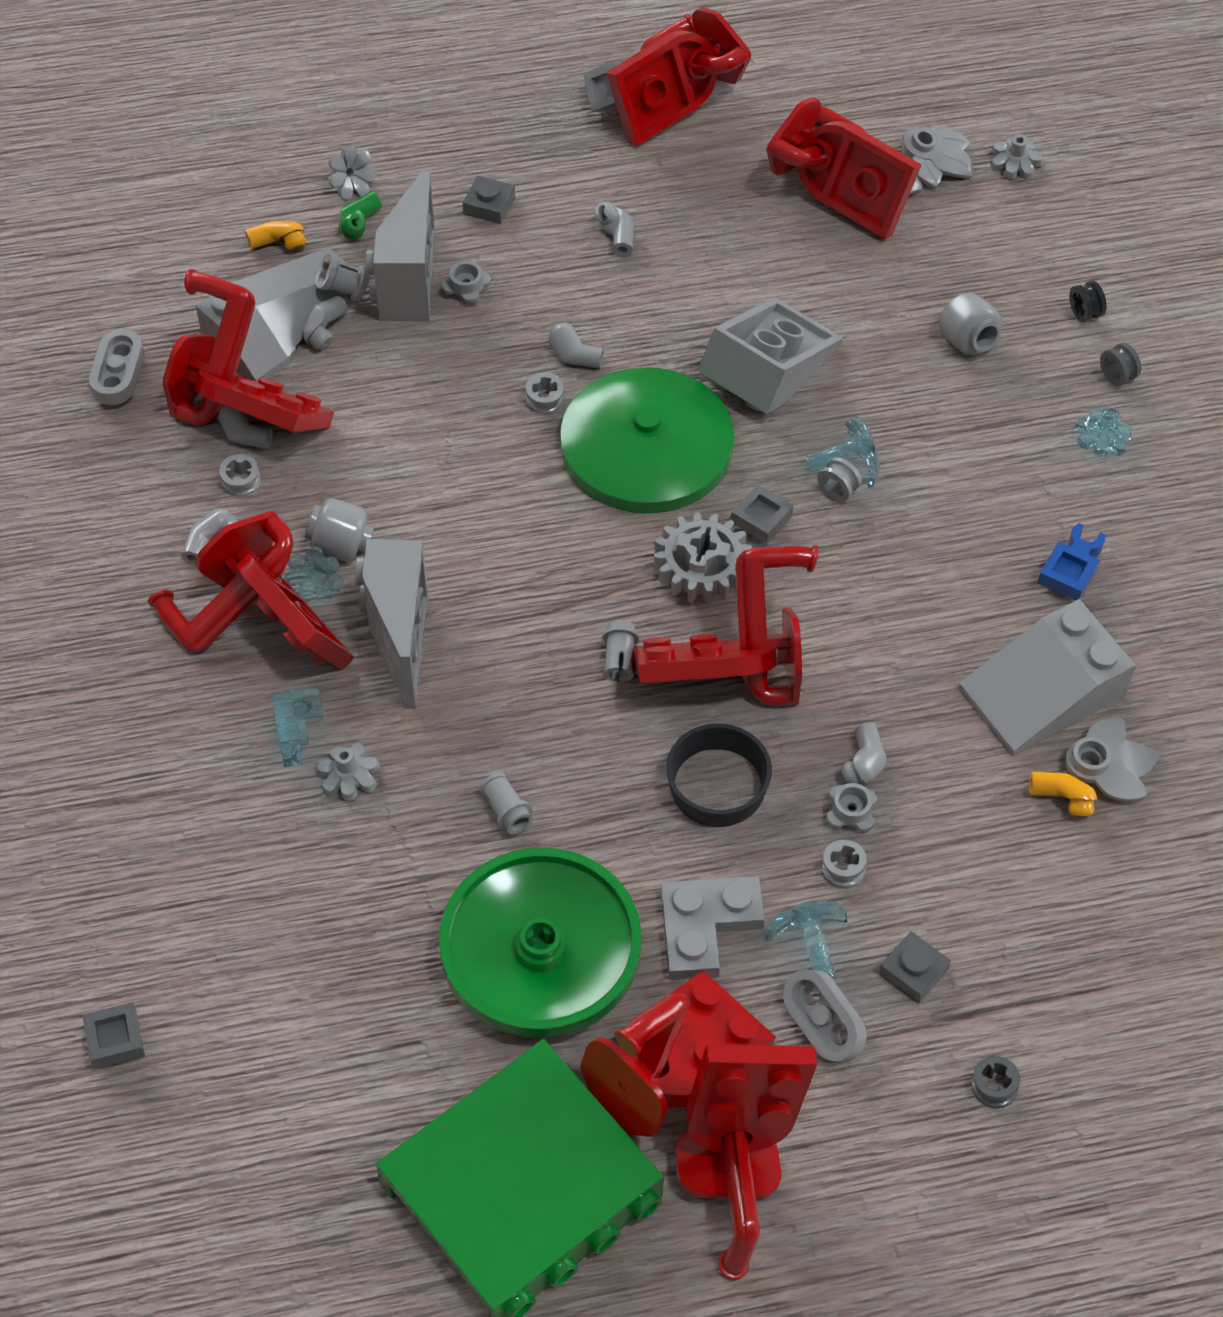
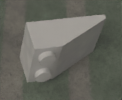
M421 171L377 229L374 249H367V275H375V278L370 279L371 304H378L380 321H430L435 238L430 171Z
M774 297L715 327L697 371L708 377L715 387L729 390L743 399L749 408L768 414L788 402L840 346L843 338Z
M367 539L365 557H357L355 569L356 585H361L359 595L360 611H367L370 631L406 708L416 709L428 602L423 541Z
M1078 599L1041 618L961 681L958 688L1010 754L1014 756L1125 697L1136 665L1084 603Z

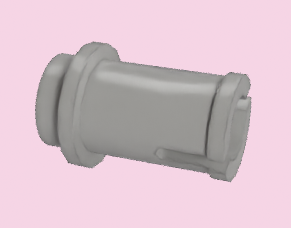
M614 620L608 624V628L603 632V641L607 644L604 677L610 681H615V671H618L620 665L619 682H626L634 677L633 648L639 641V633L635 630V625L632 622Z
M494 773L484 779L479 791L498 816L496 821L499 828L508 831L509 834H518L526 830L533 821L530 803L520 799L504 773Z

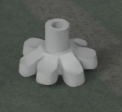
M1022 134L1008 138L1006 143L996 142L991 150L992 154L995 155L990 163L991 169L993 171H1000L1005 168L1003 175L1008 179H1015L1017 173L1020 172L1023 179L1030 180L1034 177V167H1040L1043 164L1042 153L1037 152L1036 145L1028 141L1027 137Z
M352 145L342 149L341 157L334 155L329 158L328 165L331 168V175L328 177V181L332 187L338 188V195L348 200L351 199L353 191L359 196L370 192V188L365 183V180L372 181L376 175L373 167H366L372 160L371 154L367 150L357 153L356 147Z
M359 743L353 744L350 749L340 746L332 749L330 752L331 760H322L318 764V776L326 778L322 785L323 793L328 797H332L341 789L343 800L351 801L356 799L358 787L366 793L373 792L377 787V783L371 774L377 773L381 767L375 757H366L367 750L364 745Z

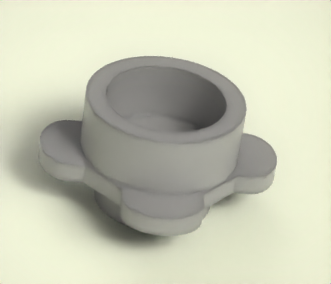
M461 261L451 267L449 271L450 279L443 281L442 290L446 294L457 295L467 303L476 302L479 299L480 291L491 284V277L488 273L482 272L478 264L471 261Z
M857 783L834 786L829 794L833 804L832 810L827 813V822L834 828L842 826L856 827L861 832L872 829L875 820L871 815V811L877 802L875 792ZM854 806L856 810L850 811L847 807Z

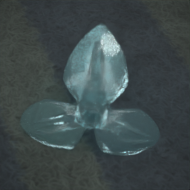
M853 416L845 422V425L848 428V433L854 439L806 456V460L812 473L826 468L827 464L834 457L846 460L856 456L866 459L869 468L868 488H872L879 473V454L874 445L871 431L865 421L858 416Z
M826 899L813 900L780 913L770 923L765 932L766 942H770L788 926L795 925L799 927L803 934L813 970L823 971L833 980L836 979L820 925V919L847 923V913L843 905L834 901H827Z

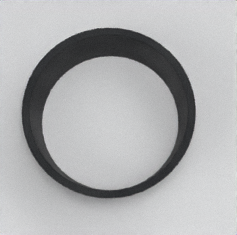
M715 723L696 727L682 735L669 752L666 772L673 800L681 812L700 824L725 827L746 820L759 808L771 781L772 764L766 748L753 734L737 726ZM709 749H724L743 756L754 766L759 775L761 787L756 797L740 807L728 810H714L701 807L688 800L676 787L675 779L682 764L694 754Z

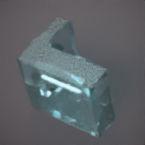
M295 688L285 693L272 695L284 767L303 764L300 746L309 745L306 723L323 720L321 697L318 688Z

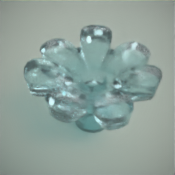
M1107 407L1103 410L1101 408L1091 409L1088 418H1080L1074 428L1077 432L1081 433L1077 438L1080 447L1087 449L1095 444L1094 453L1099 456H1106L1110 447L1111 451L1119 456L1126 451L1125 440L1132 438V427L1128 424H1121L1122 417L1117 410Z
M319 547L309 548L306 552V557L296 553L290 557L287 563L292 570L285 574V580L291 586H300L297 593L306 603L310 601L313 594H316L319 602L328 603L332 600L333 592H339L343 587V577L335 574L339 569L338 560L335 557L327 558L323 556V552Z

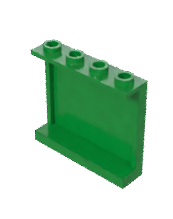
M545 1039L531 1047L376 1162L378 1178L382 1187L391 1198H394L396 1195L399 1197L488 1308L490 1317H523L534 1306L536 1302L534 1297L550 1285L553 1288H558L566 1283L577 1272L579 1268L577 1264L593 1251L596 1255H599L608 1250L620 1237L621 1233L619 1230L633 1219H636L638 1222L647 1219L661 1205V1197H663L664 1176Z

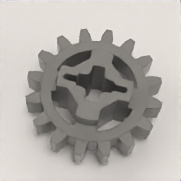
M695 512L692 522H687L686 519L680 516L677 517L676 529L667 525L663 528V538H657L655 541L654 570L659 571L660 584L671 582V594L673 596L683 590L687 592V602L692 603L696 595H703L706 604H709L712 601V594L718 593L723 599H728L730 587L736 589V559L744 550L752 549V546L746 544L745 531L734 533V521L729 520L721 525L718 523V514L713 513L709 521L702 520L699 512Z

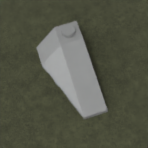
M325 248L232 282L250 290L255 298V309L237 368L244 376L258 382L259 378L267 379L289 364L296 355L297 345L303 339V329L312 308L323 301L342 294L332 289L325 291L316 288V276L320 263L326 254L335 255L338 261L348 264L331 249ZM210 296L195 306L201 334L213 336L216 340L226 301Z

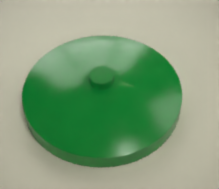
M630 368L607 374L593 381L571 401L564 414L560 430L562 459L573 481L595 500L612 508L633 513L668 512L699 501L721 482L727 473L733 455V424L729 412L720 398L700 381L683 373L662 368Z
M557 848L520 849L505 853L484 863L469 874L456 888L445 907L439 930L441 964L445 978L455 997L473 1016L497 1030L522 1037L548 1038L562 1036L584 1029L599 1021L614 1009L626 995L634 981L640 963V919L636 906L624 885L616 876L596 861L578 853Z

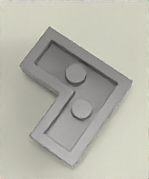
M759 876L661 882L669 980L691 979L703 970L710 977H719L720 964L716 932L764 928V912Z

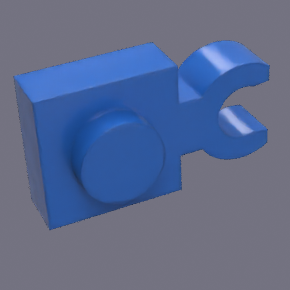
M1081 523L1073 527L1068 545L1062 542L1057 543L1042 568L1037 582L1075 601L1081 599L1098 569L1100 559L1096 557L1101 554L1106 535L1100 532L1097 539L1093 542L1082 540L1081 534L1084 525Z

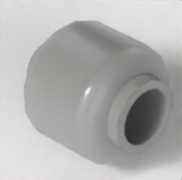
M965 293L958 295L945 306L940 316L939 328L942 336L960 352L974 356L992 349L997 344L1003 322L1001 314L981 296Z
M329 498L323 502L322 506L315 504L305 538L311 540V548L315 553L349 562L355 558L358 550L365 552L367 539H371L374 527L366 525L367 512L364 508Z

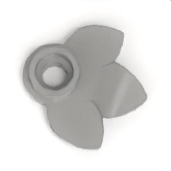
M913 127L905 132L902 138V153L922 164L917 177L928 186L936 188L943 175L970 179L973 176V164L965 151L969 147L970 142L959 132L946 128L930 131L922 127Z
M1107 718L1092 724L1087 736L1070 746L1066 754L1065 763L1072 776L1085 783H1094L1107 797L1118 801L1135 802L1146 797L1147 791L1140 779L1153 770L1160 754L1144 745L1125 740L1126 725L1123 718ZM1082 760H1090L1094 762L1095 765L1086 764Z

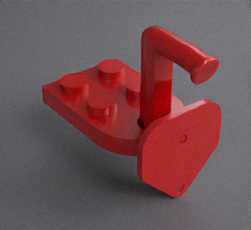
M701 7L693 12L692 17L689 14H685L683 19L648 38L641 46L640 52L606 72L628 143L639 146L699 108L711 95L717 79L730 84H736L741 80L751 60V52L718 11Z
M815 97L803 100L796 105L771 138L766 148L772 173L779 176L796 166L804 187L815 199L883 239L893 235L922 165L869 135L861 126L822 106L821 101ZM815 123H818V124L821 125V126H819V127L814 128Z
M195 269L187 270L184 277V285L188 294L205 293L226 301L216 340L213 336L207 334L183 335L172 347L163 377V388L170 416L185 423L200 426L212 421L218 415L222 406L225 405L292 432L330 428L334 411L320 406L322 400L318 397L297 392L296 396L283 392L284 385L266 378H259L257 382L236 375L255 309L254 295L245 287L216 276L200 273ZM198 394L203 396L200 408L191 404Z
M268 511L223 527L200 550L195 560L196 568L200 573L224 589L190 622L173 601L174 593L171 590L155 592L148 598V604L154 607L162 622L188 651L200 652L206 649L260 596L256 601L258 607L273 621L279 620L287 628L283 635L300 652L303 653L306 650L319 664L322 665L328 661L341 670L354 658L352 653L305 600L281 576L290 559L294 544L293 535L288 526L274 511Z
M813 545L811 548L804 546L753 548L740 553L735 564L739 639L717 640V635L714 634L693 635L689 637V642L671 644V639L667 637L644 639L643 646H634L633 648L634 666L640 683L742 676L750 693L757 701L771 706L799 705L802 683V647L799 620L791 607L783 608L782 634L767 635L764 569L802 567L806 568L809 573L813 572L819 554L818 546ZM777 663H785L788 685L768 686V671L774 669Z
M703 970L635 1017L624 1029H616L614 1034L619 1043L618 1046L605 1037H597L591 1041L586 1047L580 1067L588 1090L626 1134L652 1137L660 1131L667 1114V1107H687L706 1044L773 1045L776 1036Z
M706 1044L686 1107L688 1129L677 1139L674 1147L677 1179L684 1190L700 1198H728L733 1237L729 1248L724 1250L718 1258L719 1271L727 1279H741L749 1270V1262L760 1236L756 1199L769 1197L777 1190L780 1184L782 1173L776 1143L783 1140L792 1131L817 1067L814 1046Z

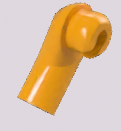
M270 221L245 230L246 239L251 249L283 239L288 250H295L306 244V238L303 235L305 229L296 221Z
M1030 773L1029 793L1031 796L1070 798L1068 811L1071 815L1091 816L1094 813V800H1097V795L1093 787L1067 773Z

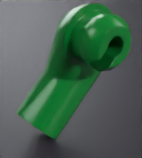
M370 191L341 208L339 230L344 237L353 240L360 238L365 231V218L382 208L381 201L375 192Z

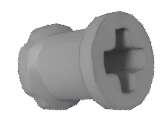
M326 254L320 263L316 276V288L325 291L332 289L348 295L349 300L358 302L366 292L370 275H367L365 265L361 264L355 267L338 261L335 255Z

